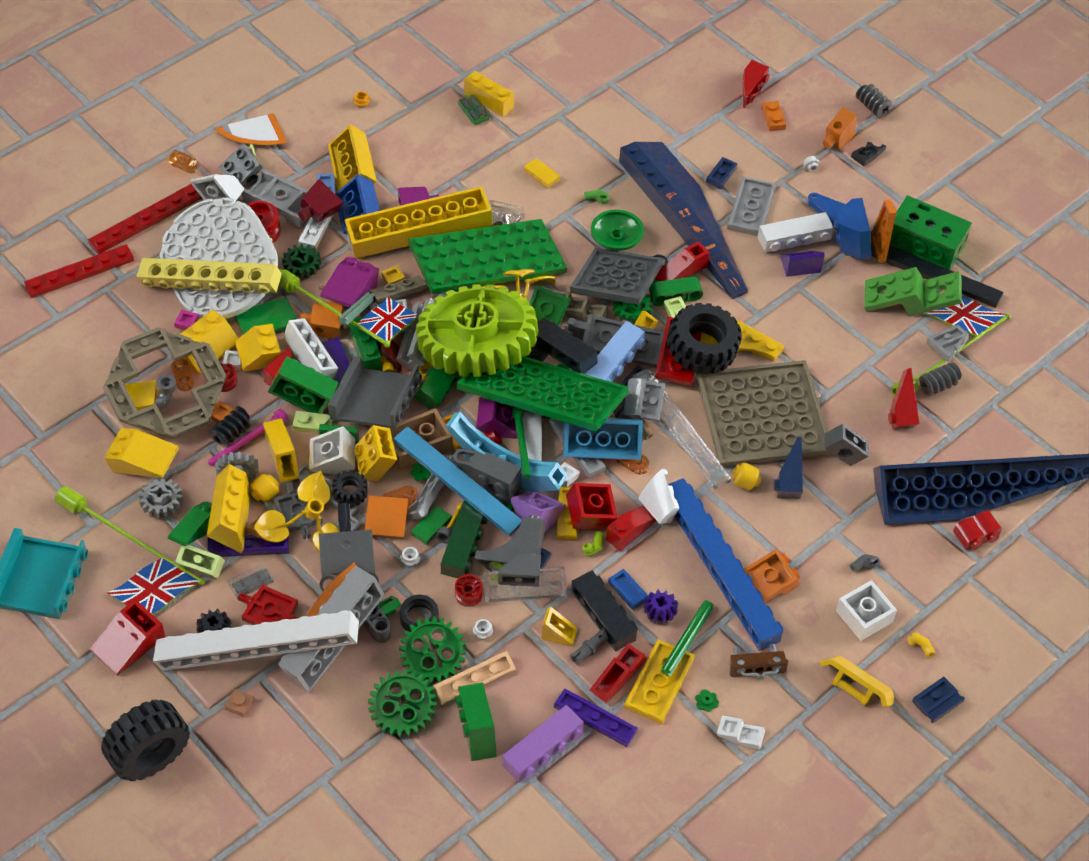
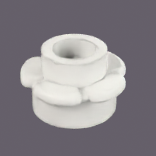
M815 156L807 157L803 161V168L806 171L813 172L818 168L820 161Z
M414 547L405 548L400 556L401 562H404L407 566L417 564L420 561L417 549Z
M486 619L478 620L473 627V633L480 639L490 637L493 634L492 624Z

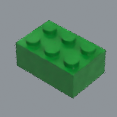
M286 356L270 385L268 393L307 412L322 414L330 402L338 382L330 376H325L315 369Z

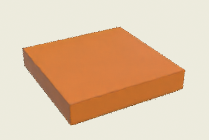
M369 495L365 530L372 529V536L404 539L409 500Z

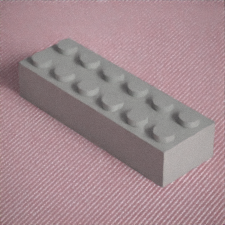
M355 566L353 570L346 574L342 584L335 588L331 598L321 606L316 616L323 613H338L343 610L351 611L359 621V629L385 594L374 576ZM346 645L283 654L278 665L289 681L309 693Z

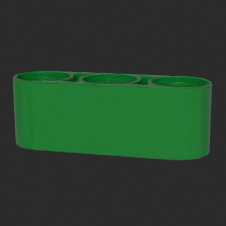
M697 277L652 283L648 289L655 306H664L665 300L681 296L684 302L696 301L703 297V290Z

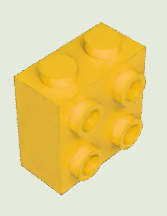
M373 425L354 447L360 475L363 474L364 478L369 481L378 482L397 461L390 428Z

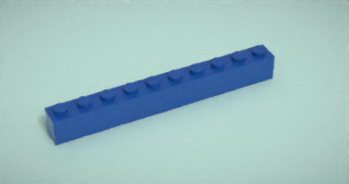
M684 478L669 483L668 486H672L674 498L679 506L675 519L757 649L761 651L768 648L769 644L781 642L783 634L782 625L780 622H776L771 608L766 606L760 591L756 590L753 586L751 577L744 572L740 560L736 559L733 555L731 546L728 543L726 544L721 530L713 524L711 515L704 510L703 503L695 496L691 484H688Z

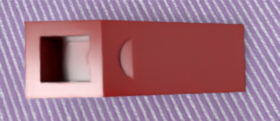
M751 60L744 69L742 81L743 108H746L749 103L753 102L756 93L759 94L763 84L768 82L770 74H768L769 66Z
M698 241L684 248L658 272L655 279L659 282L686 278L708 267L710 252Z

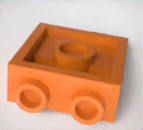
M777 548L743 569L751 577L755 589L760 591L764 603L781 593L784 596L800 586L798 580L801 577L795 568L791 569L788 564L791 563L785 552L781 554Z

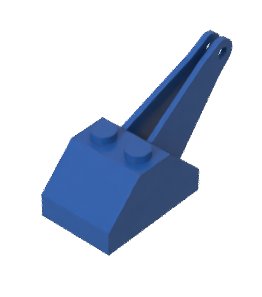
M819 193L809 194V206L818 214L826 212L834 229L838 232L835 234V243L839 244L840 251L860 260L870 259L871 233L863 198L851 199L847 204H844Z

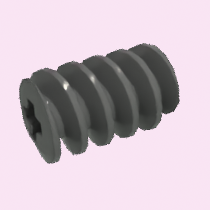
M873 84L863 85L856 92V98L879 119L887 114L892 105V101L888 100L887 96H883V93L879 92V89L875 88Z
M950 362L947 365L920 375L919 382L925 394L930 397L933 396V393L937 394L939 391L951 388L952 385H958V380L961 379L962 373L955 363Z

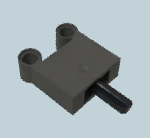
M348 503L338 504L339 532L319 534L322 573L319 586L321 591L325 590L323 583L326 580L333 581L335 577L332 575H339L352 563H355L359 568L374 576L379 584L378 576L375 574L372 529L351 531L350 506Z

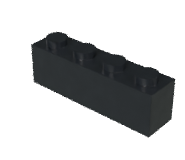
M544 317L537 322L536 347L579 373L585 374L598 363L597 352L594 347L585 344L580 338L574 337L566 329L560 328L553 321H549Z
M591 570L572 580L571 592L598 629L604 631L603 635L607 634L608 643L615 652L625 647L628 643L631 644L636 641L638 631L636 624L628 619L625 609L617 604L613 593L606 589L599 575L597 576Z

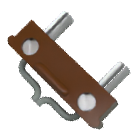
M775 644L768 645L769 652L741 654L740 647L737 646L736 649L735 646L733 647L734 655H730V676H757L758 679H764L765 675L787 672L788 660L785 658L784 651L776 650Z

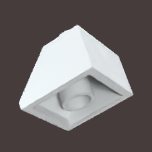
M215 174L191 179L190 181L204 200L211 198L213 200L222 199L223 197L237 200L244 190L239 180L231 175Z
M343 426L311 438L309 470L337 475L339 472L343 474L344 470L346 472L354 470L355 438Z

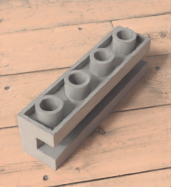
M432 298L426 299L424 305L421 302L414 304L412 312L417 314V318L406 328L396 358L408 371L412 370L415 364L421 367L426 362L423 353L418 348L416 325L418 324L419 315L424 312V307L430 303L434 304Z

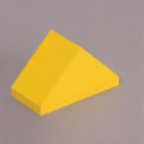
M548 607L542 626V640L573 646L578 628L552 607Z

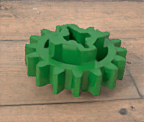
M645 294L640 304L613 301L612 310L615 311L614 316H619V321L624 319L625 322L630 321L634 325L642 311H646L651 315V298H646Z

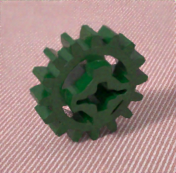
M300 244V247L293 245L294 249L288 248V253H283V270H288L296 276L299 275L301 279H303L304 275L309 278L310 273L316 274V270H320V264H322L320 252H316L315 247L310 249L309 244L306 247L303 244Z

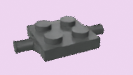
M289 481V484L288 482L285 483L286 494L273 498L276 511L283 514L285 523L301 513L308 504V502H303L298 498L297 490L294 489L292 481ZM303 515L286 527L289 532L301 530L303 539H306V535L309 539L311 534L308 528L317 525V519L311 520Z

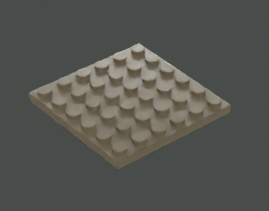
M806 360L730 368L724 371L719 370V373L715 374L710 372L708 375H703L701 372L696 374L719 467L736 466L742 463L754 464L786 460L797 437H802V458L832 454L825 448V433L828 431Z

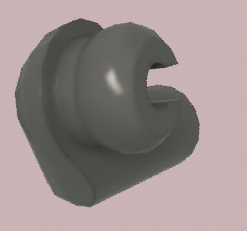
M864 554L850 564V569L853 572L859 571L862 567L874 569L880 565L881 560L877 556Z

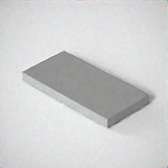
M743 176L727 229L758 236L759 227L766 223L776 184Z

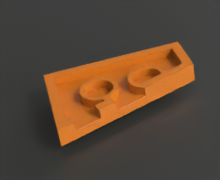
M884 200L871 232V241L879 263H886L897 213L892 200Z

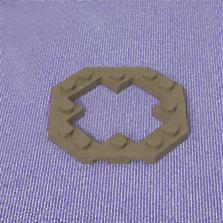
M158 327L122 342L103 390L120 422L173 439L208 424L226 380V374L210 344L205 342L199 343L191 340L189 337L180 334L175 335ZM167 346L174 361L193 355L207 383L191 389V393L198 406L164 420L156 404L137 411L123 382L139 376V371L133 359Z

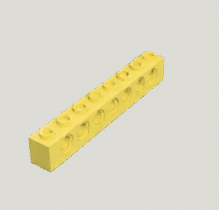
M142 258L136 277L143 286L148 288L154 286L166 289L174 287L178 289L193 288L195 290L210 289L212 291L227 290L230 292L244 291L247 293L261 292L268 294L269 292H277L282 273L276 264Z

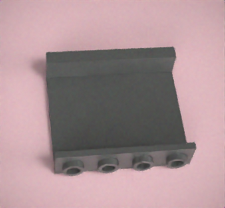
M354 356L328 404L330 420L396 429L399 422L403 420L405 410L409 408L411 398L415 396L418 384L422 381L419 365L415 364L410 375L364 369L362 357Z

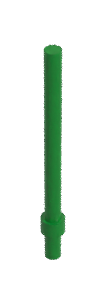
M513 406L512 414L516 422L523 479L528 480L531 478L523 424L524 410Z

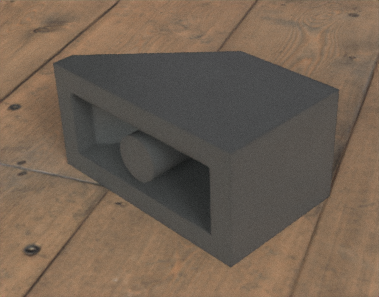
M528 553L515 557L498 570V584L539 587L541 555Z

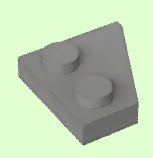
M959 325L927 337V343L947 362L969 340V334Z

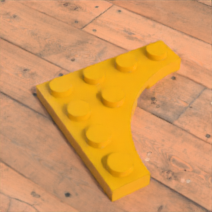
M737 320L742 334V340L737 353L739 351H750L754 355L762 356L774 362L784 350V345ZM703 333L701 335V343H718L716 339L708 334Z

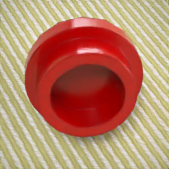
M495 430L488 431L485 434L487 438L498 445L503 442Z

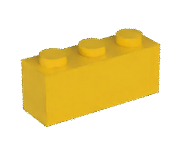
M474 71L464 79V94L467 96L474 95L480 104L504 117L514 108V93L477 71Z

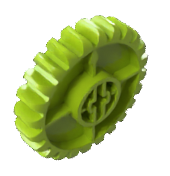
M474 284L471 289H468L466 286L459 287L458 292L449 290L446 292V297L438 296L434 298V304L430 303L424 307V312L419 315L418 324L416 325L418 348L423 353L424 359L427 362L432 363L436 369L445 368V373L454 374L458 371L461 377H466L469 373H473L474 377H480L482 372L493 375L496 374V369L506 371L510 369L509 363L519 364L522 361L521 356L525 357L530 354L531 347L535 346L537 341L538 323L536 313L526 298H520V293L516 291L508 293V288L506 287L495 289L494 285L489 284L485 288H481L480 284Z

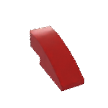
M628 643L618 657L613 658L589 691L607 703L624 687L646 661L645 654Z

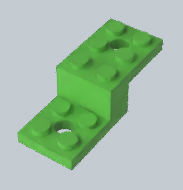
M917 267L865 280L864 308L869 312L902 303L908 315L913 316L961 304V274L958 271L924 280Z

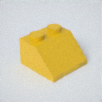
M273 324L254 326L235 341L243 372L264 369L281 354Z

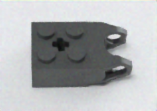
M457 449L454 453L453 460L460 470H464L466 475L502 504H510L511 497L517 496L520 492L521 467L488 452L484 455L474 450ZM460 454H466L469 459L461 461L457 457Z

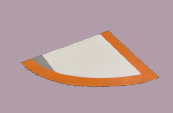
M274 113L215 127L216 131L222 136L240 143L256 145L288 143Z

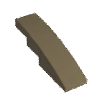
M551 290L571 298L564 314L566 317L587 321L589 314L605 318L609 311L606 305L590 304L589 299L572 297L570 292Z

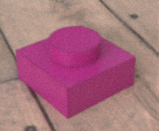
M181 310L174 323L175 328L188 329L199 320V314Z

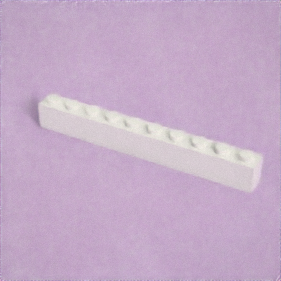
M343 610L332 614L323 613L318 616H303L298 619H282L277 622H263L257 625H243L241 627L223 628L216 631L207 630L202 633H187L175 637L167 636L156 639L153 662L162 671L357 644L359 621L351 611Z

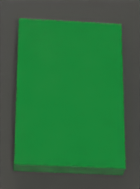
M286 296L251 307L247 311L235 316L242 334H245L254 326L273 324L275 334L286 330L289 320L297 319Z

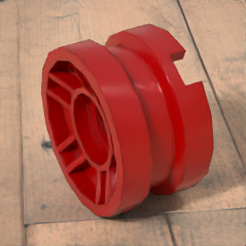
M221 362L220 364L226 374V380L221 392H228L237 385V373L232 364H223Z
M466 574L456 580L455 597L460 605L465 607L466 605L475 606L481 602L483 584L477 576Z

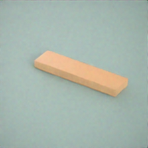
M504 651L433 685L434 692L440 705H443L459 695L458 686L481 682L485 685L516 670L508 651Z

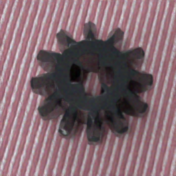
M218 608L215 612L209 609L208 614L201 613V619H197L196 622L197 633L207 630L216 631L223 628H231L232 624L225 611L220 613Z

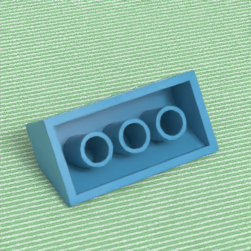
M607 418L597 432L563 422V456L641 460L643 421Z

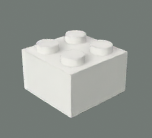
M871 580L839 598L836 612L859 640L862 641L893 623L897 609Z

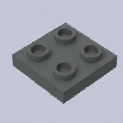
M243 143L219 168L224 175L235 176L244 187L245 185L252 186L257 182V173L263 166L248 146Z

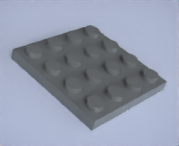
M595 248L570 286V293L630 304H640L661 269L663 258Z

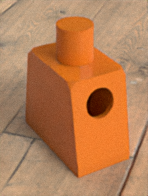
M842 107L826 127V138L822 142L824 147L830 149L834 146L840 149L855 135L857 115Z
M325 302L342 314L344 313L343 305L336 302ZM319 303L313 304L312 314L301 313L300 319H306L316 336L332 339L339 337L341 340L342 325L339 324L340 316Z

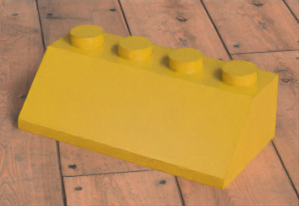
M350 124L328 144L338 191L357 174L372 181L373 184L377 182L366 133Z
M231 464L216 476L207 537L242 553L251 499L250 493L252 491L246 472Z

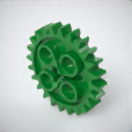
M436 616L433 617L432 622H429L428 618L425 617L423 624L418 619L417 627L411 624L409 627L411 632L404 631V635L407 638H401L400 640L404 646H399V651L404 652L399 655V659H406L402 663V667L409 666L407 674L414 670L416 678L422 674V682L425 679H429L430 685H432L433 679H436L437 683H439L441 678H449L448 674L456 675L454 669L461 670L462 667L459 663L465 662V658L460 655H466L467 650L461 649L466 646V642L460 641L463 638V634H456L458 627L451 629V621L445 625L444 618L437 622ZM434 633H440L443 636V639L440 641H435L432 638V635ZM424 634L428 636L431 647L433 649L437 648L436 656L442 664L441 667L438 666L434 653L429 652L430 646L423 637ZM421 642L424 644V648L416 650L413 644ZM449 651L452 654V658L444 659L441 653ZM425 660H430L434 666L428 669L422 663Z
M406 669L400 675L398 670H395V676L387 672L388 679L385 680L380 677L381 684L374 683L376 691H370V696L373 698L368 699V704L373 706H370L368 710L369 713H374L371 715V720H377L375 723L377 728L383 725V733L389 729L391 737L395 732H398L399 738L405 732L409 738L410 731H414L418 735V728L420 727L425 730L424 723L431 724L432 721L429 716H435V711L432 709L437 708V703L433 702L437 697L436 694H431L434 691V687H428V679L422 682V674L416 678L414 670L410 675H407ZM394 687L402 689L398 694L391 693V690ZM415 693L422 696L419 700H412L410 698ZM403 700L406 701V704L399 706V703H402ZM388 706L394 708V711L389 714L383 710ZM406 713L415 715L411 720L403 718Z

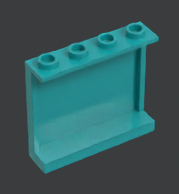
M14 528L0 559V608L60 619L62 613L67 610L68 598L74 592L76 578H79L81 575L82 563L88 557V549H86L84 540L80 541L79 546L27 537L24 536L22 529Z

